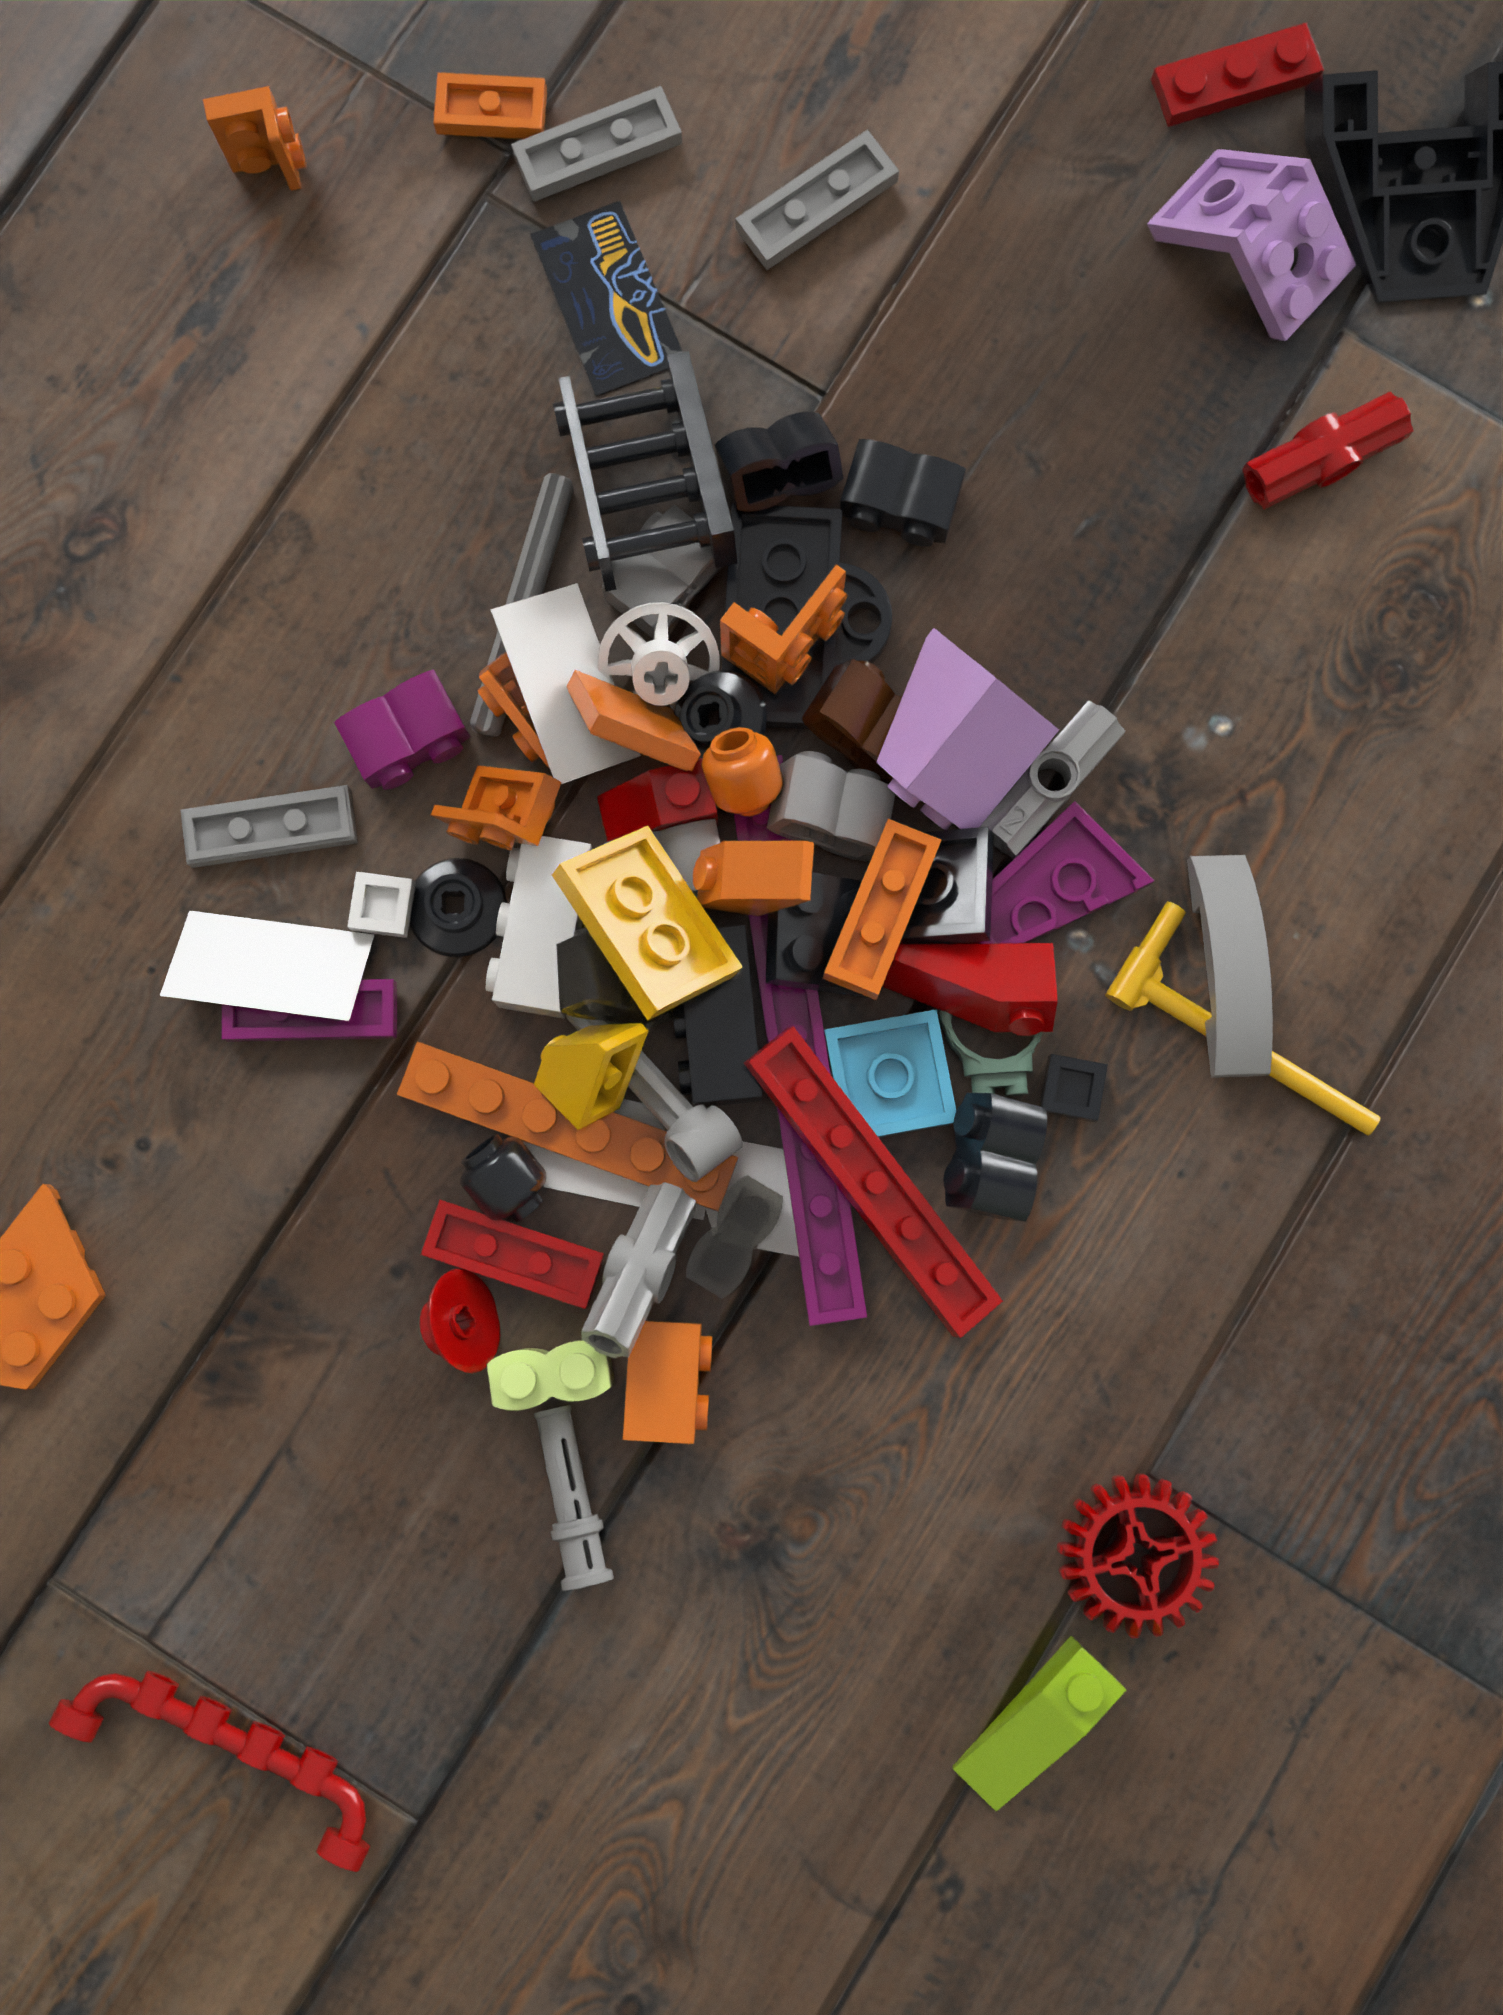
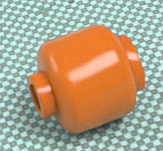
M743 727L728 729L715 736L711 741L710 747L703 755L702 770L713 800L718 808L728 813L740 814L742 816L760 814L768 808L769 804L776 799L782 790L783 775L775 749L768 737Z

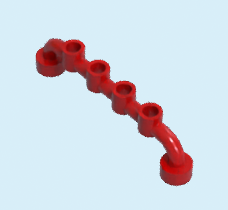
M147 1671L142 1682L133 1677L117 1673L98 1676L85 1684L73 1701L60 1699L49 1721V1725L70 1738L87 1743L93 1742L104 1720V1717L95 1711L96 1707L105 1699L116 1698L130 1704L131 1708L145 1716L163 1720L182 1729L185 1734L197 1741L208 1745H215L236 1755L239 1760L249 1766L263 1771H270L290 1781L293 1786L308 1794L324 1797L334 1802L342 1812L340 1829L336 1827L326 1828L316 1853L340 1868L353 1872L360 1871L370 1849V1845L361 1839L366 1824L365 1804L354 1786L344 1778L333 1774L338 1764V1760L333 1756L313 1747H306L301 1758L280 1748L285 1735L279 1730L264 1723L253 1721L248 1732H245L227 1723L232 1709L225 1704L209 1697L200 1696L195 1707L174 1698L179 1687L176 1681L153 1671Z

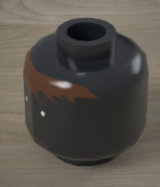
M495 1134L479 1144L462 1160L461 1163L466 1169L461 1176L460 1184L482 1213L491 1220L497 1221L511 1215L518 1222L531 1214L543 1202L538 1193L546 1182V1171L519 1138L508 1137L502 1139L498 1134Z

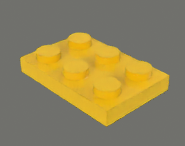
M645 826L562 862L552 873V877L647 1021L733 978L743 968L649 826Z

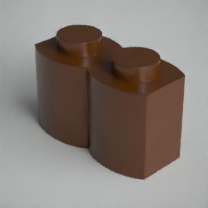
M851 659L833 668L801 719L818 738L830 747L843 753L856 769L875 772L881 777L880 781L886 784L892 781L893 777L877 763V759L903 696L895 695L891 687L885 682V676L878 667L867 661Z

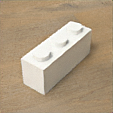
M542 836L538 846L521 844L520 848L513 847L510 851L506 879L507 881L514 882L510 903H501L496 924V935L504 937L500 959L491 958L486 976V991L493 992L492 1001L499 1008L565 1019L583 922L552 877V873L560 863L592 850L591 844Z

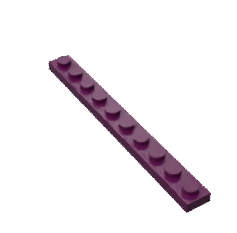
M778 755L777 759L780 765L783 763L782 755ZM772 802L765 811L754 816H742L733 813L737 841L795 840L780 836L767 829ZM768 914L761 916L748 915L767 1044L786 1028L794 1026L830 1073L818 991L766 983ZM777 1108L809 1326L867 1318L850 1202Z

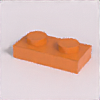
M438 72L433 121L436 134L526 139L543 132L547 97L545 78Z

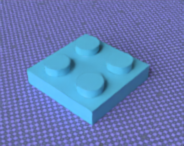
M937 1009L824 1030L832 1077L878 1137L954 1124L956 1106Z

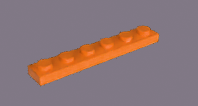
M418 1041L397 1092V1095L510 1137L519 1138L521 1141L649 1187L650 1184L660 1185L663 1182L683 1188L689 1197L696 1200V1204L720 1212L739 1159L732 1155L697 1182L690 1181L677 1169L666 1151L664 1141L667 1131L614 1112L577 1130L534 1086V1083Z

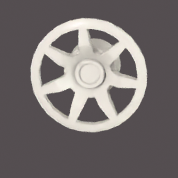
M665 602L639 605L623 613L606 631L600 643L598 653V671L611 684L610 675L632 676L635 688L634 694L639 695L644 701L653 705L663 706L670 704L673 710H675L678 700L685 694L689 680L695 681L707 673L719 671L720 668L719 651L710 628L692 611ZM658 614L654 639L646 642L639 634L626 626L641 616ZM667 615L686 620L697 631L681 638L676 644L668 641ZM620 634L635 654L632 660L626 659L608 664L609 649L615 637ZM702 640L705 641L709 652L708 671L692 664H687L686 659L688 653Z

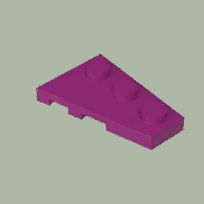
M1074 801L992 880L990 941L974 943H1029L1150 886L1154 880Z

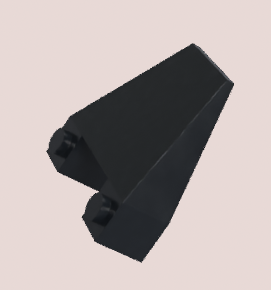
M1503 61L1488 62L1465 75L1464 126L1378 133V70L1323 74L1305 86V145L1375 302L1383 303L1487 294L1503 244Z

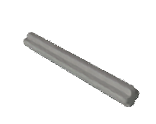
M549 473L543 479L505 605L543 594L574 490L572 480L565 476ZM497 631L487 665L506 652L499 631ZM478 694L470 720L472 730L482 735L497 737L501 733L506 712L500 717H496Z

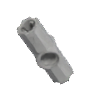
M1088 701L1051 744L1037 756L1028 770L1014 784L980 826L989 827L994 836L993 847L1012 859L1016 858L1056 811L1067 803L1077 787L1125 734V730L1112 713L1103 706ZM1044 769H1053L1059 772L1064 779L1065 788L1059 791H1050L1044 788L1039 782L1038 772Z
M666 1182L660 1185L650 1184L627 1235H619L616 1239L604 1268L603 1286L592 1305L590 1314L584 1322L581 1331L582 1340L590 1344L596 1352L612 1358L619 1356L629 1357L653 1303L659 1304L663 1300L676 1267V1252L682 1239L685 1237L686 1230L696 1211V1200L689 1197L683 1188Z

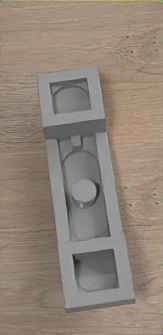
M1245 855L1190 856L1187 859L1192 910L1193 913H1200L1212 1014V1017L1205 1022L1211 1078L1267 1076L1271 1072L1273 1039L1271 973L1263 915L1250 866Z

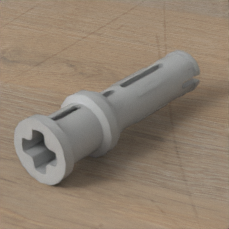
M571 1405L534 1413V1417L537 1419L546 1472L549 1478L557 1523L552 1525L553 1530L550 1532L552 1540L559 1542L565 1578L560 1581L563 1591L583 1588L614 1579L612 1569L605 1566L599 1532L604 1528L602 1519L598 1518V1514L592 1515L582 1461L571 1416Z

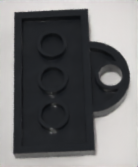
M732 503L731 521L734 528L738 564L728 566L725 613L734 602L747 612L750 608H756L775 622L778 626L777 633L782 636L832 569L838 565L846 571L844 592L848 594V597L840 609L845 613V616L827 641L819 637L809 649L807 654L812 657L804 673L793 685L785 681L777 693L774 694L722 657L721 671L739 673L751 680L760 690L767 710L766 727L809 729L801 718L833 668L851 659L863 660L872 664L883 652L892 626V608L889 597L880 582L869 572L855 565L839 563L842 509L773 506L760 511L746 512L738 510L736 505ZM868 609L877 615L880 625L872 633L860 634L850 627L848 617L855 610Z

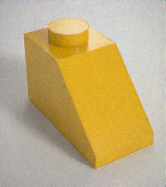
M642 1023L590 1025L568 1036L559 1035L552 1039L541 1053L540 1058L542 1061L534 1086L579 1130L620 1109L649 1030Z

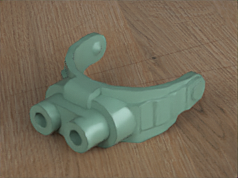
M939 1010V1022L941 1027H943L945 1039L951 1050H954L959 1056V1060L962 1061L964 1077L971 1078L972 1093L995 1094V1089L1005 1088V1096L1028 1094L1026 1074L1033 1072L1032 1054L1035 1052L1036 1045L1041 1041L1040 1038L1043 1032L1032 1035L1028 1046L1015 1056L1000 1060L984 1058L967 1049L959 1041L952 1028V1015Z

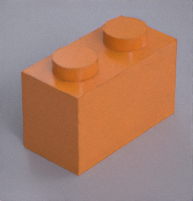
M645 1321L628 1357L623 1440L694 1444L696 1430L707 1431L709 1395H698L699 1371H711L712 1336H701L702 1323Z

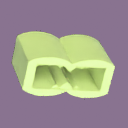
M583 1340L560 1345L551 1351L538 1348L519 1349L499 1355L487 1363L492 1406L504 1410L529 1409L542 1404L552 1397L564 1401L587 1400L602 1394L615 1384L611 1357L596 1352L590 1344Z

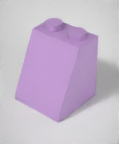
M933 628L925 639L877 763L893 777L887 787L913 808L920 800L923 801L925 804L920 810L942 829L948 830L952 824H955L960 829L977 828L982 825L1059 729Z

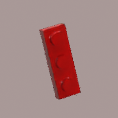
M1303 23L1155 67L1151 82L1167 126L1170 127L1307 86L1323 74L1324 68L1308 25Z
M440 1199L421 1252L423 1256L583 1309L588 1308L605 1257L604 1253L504 1220H491L485 1214Z

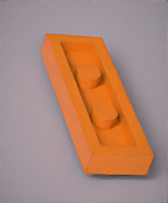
M891 819L887 820L827 964L823 979L877 1000L940 846L941 839Z

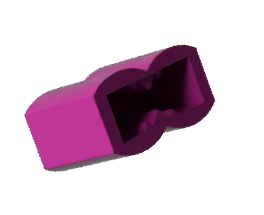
M434 669L408 679L384 696L363 703L334 721L363 779L372 789L382 786L384 790H389L406 783L414 775L412 769L428 760H432L433 763L437 764L455 757L463 750L462 743L471 737Z

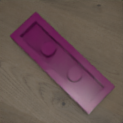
M394 979L361 980L349 1021L222 1004L221 1039L226 1042L397 1038V982Z

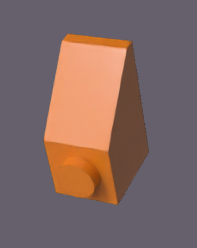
M724 841L703 849L693 870V885L698 890L697 899L703 908L753 916L765 915L808 902L811 897L814 842Z

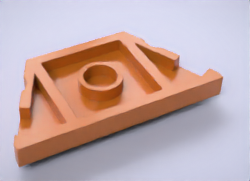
M42 1184L0 1238V1385L25 1390L34 1389L106 1296L95 1271L90 1269L86 1263L85 1249L76 1230H71L58 1201L61 1200L57 1189L50 1184Z

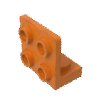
M838 565L832 569L782 636L777 633L778 626L765 613L756 608H750L747 612L734 602L720 619L721 656L774 694L777 693L785 681L793 685L801 677L812 657L807 654L809 649L819 637L827 641L845 616V613L840 609L848 597V594L844 592L846 571Z

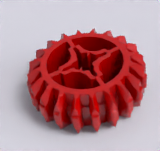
M1140 1473L1136 1474L1133 1490L1130 1492L1125 1478L1121 1475H1116L1112 1477L1113 1496L1110 1497L1107 1491L1100 1484L1096 1483L1091 1486V1492L1098 1502L1097 1505L1091 1508L1089 1504L1081 1499H1077L1073 1503L1075 1509L1085 1516L1080 1525L1070 1519L1063 1520L1062 1528L1070 1534L1076 1535L1075 1543L1059 1542L1057 1544V1551L1061 1555L1075 1557V1562L1061 1566L1059 1574L1063 1579H1081L1071 1586L1068 1595L1074 1602L1090 1597L1083 1610V1614L1089 1620L1098 1618L1106 1610L1103 1618V1627L1107 1631L1115 1633L1125 1618L1126 1633L1131 1638H1139L1142 1632L1143 1620H1146L1150 1632L1155 1637H1159L1164 1632L1162 1617L1167 1615L1168 1619L1177 1628H1181L1185 1625V1619L1179 1611L1183 1604L1197 1613L1202 1610V1603L1192 1594L1196 1587L1207 1592L1213 1591L1214 1583L1201 1576L1202 1568H1218L1219 1559L1202 1553L1201 1549L1215 1544L1217 1538L1210 1531L1195 1532L1206 1522L1208 1516L1201 1509L1192 1510L1185 1514L1192 1501V1496L1189 1493L1181 1491L1170 1500L1172 1483L1165 1479H1160L1150 1494L1149 1477ZM1135 1507H1148L1160 1510L1173 1523L1179 1536L1170 1538L1164 1535L1149 1537L1144 1529L1143 1522L1138 1520ZM1118 1513L1119 1519L1116 1520L1117 1536L1111 1546L1099 1550L1098 1555L1092 1556L1094 1542L1099 1531L1111 1517ZM1134 1536L1138 1538V1543L1146 1549L1154 1548V1550H1150V1554L1141 1557V1574L1137 1572V1567L1129 1561L1121 1562L1125 1560V1557L1134 1553ZM1182 1554L1180 1568L1174 1581L1163 1593L1157 1596V1593L1160 1592L1158 1577L1161 1569L1166 1564L1179 1560L1178 1555ZM1109 1573L1111 1576L1117 1574L1128 1575L1132 1587L1138 1593L1140 1602H1125L1112 1598L1102 1590L1095 1575Z

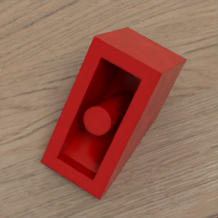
M702 758L697 760L692 771H684L672 765L648 770L598 795L597 799L607 842L618 839L645 826H649L651 831L655 832L685 823L715 819L718 827L717 809L702 770Z

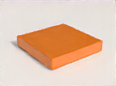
M574 670L566 687L592 735L684 771L693 770L701 753L689 734L684 730L673 709L664 705L650 704L637 694Z

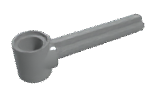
M591 996L579 997L566 1012L568 1021L577 1031L590 1025L617 1024ZM641 1050L628 1087L668 1130L665 1135L664 1145L674 1165L687 1179L697 1182L742 1148L741 1135L731 1119L718 1107L710 1106L706 1108L704 1105L693 1107Z

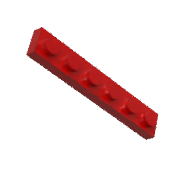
M794 1026L786 1028L744 1062L750 1073L953 1337L962 1338L1003 1302Z

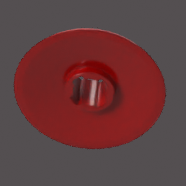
M453 1269L442 1275L436 1282L430 1293L429 1300L423 1306L420 1314V1331L426 1346L433 1353L441 1356L450 1366L466 1373L480 1372L487 1367L488 1362L494 1359L500 1341V1322L495 1300L486 1284L477 1275L465 1269Z

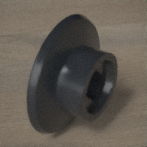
M714 671L697 678L688 686L685 694L678 700L674 710V714L679 718L684 730L689 734L701 753L698 759L703 758L704 753L710 747L711 741L723 731L743 727L764 735L766 729L767 710L760 690L747 677L732 671ZM719 709L720 723L710 726L709 718L707 717L709 712Z
M451 858L431 865L415 880L416 885L409 924L416 938L425 947L443 956L464 957L483 950L497 938L496 924L501 903H507V898L500 880L489 868L470 859ZM464 895L465 910L460 915L458 913H448L446 915L447 903L445 900L449 896L462 897Z

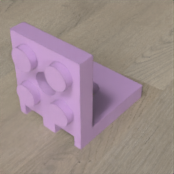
M1217 149L1147 223L1155 241L1230 253L1270 338L1287 341L1356 266L1310 159ZM1297 247L1298 260L1294 269L1290 271L1294 261V249Z

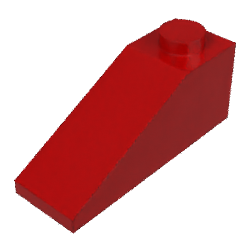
M1053 943L899 944L883 987L993 1032H1012L1020 1036H1031L1039 1032H1053L1058 1003Z

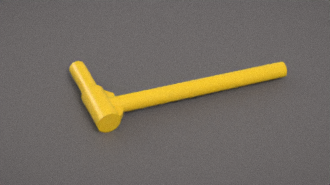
M1166 902L1139 947L1135 946L1105 996L1116 1005L1132 1011L1134 1008L1143 1007L1149 1001L1206 1036L1205 1022L1212 1017V1014L1160 982L1163 978V972L1159 957L1186 914L1185 910L1172 902ZM1272 1051L1271 1072L1269 1076L1365 1135L1369 1136L1375 1130L1380 1121V1116Z

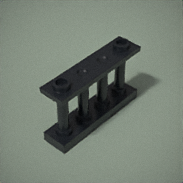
M689 351L667 355L670 379L661 380L660 387L580 404L575 403L570 376L559 378L563 401L553 403L560 437L571 435L593 533V536L582 538L589 572L601 570L605 592L617 590L611 561L699 543L700 548L711 547L716 568L738 564L734 528ZM666 409L667 414L678 413L680 422L671 424L672 430L585 448L581 430L582 426ZM676 452L678 458L685 456L689 458L691 467L683 468V475L595 493L591 470ZM688 497L689 503L700 502L702 512L693 514L694 520L605 538L601 515Z

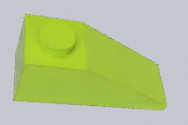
M1071 1635L958 1759L952 1768L997 1812L1086 1736L1124 1694L1126 1689Z

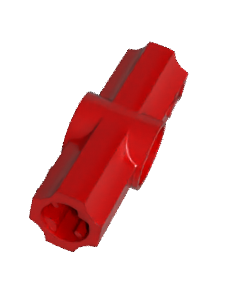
M1390 391L1341 416H1338L1335 412L1324 415L1302 428L1291 441L1246 462L1242 469L1246 482L1245 487L1254 503L1260 504L1265 510L1315 484L1319 488L1334 484L1356 470L1365 459L1408 439L1414 431L1411 424V412L1403 398L1395 396Z

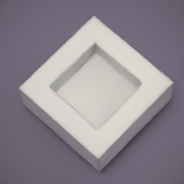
M356 872L347 927L351 931L407 938L416 885L414 880Z

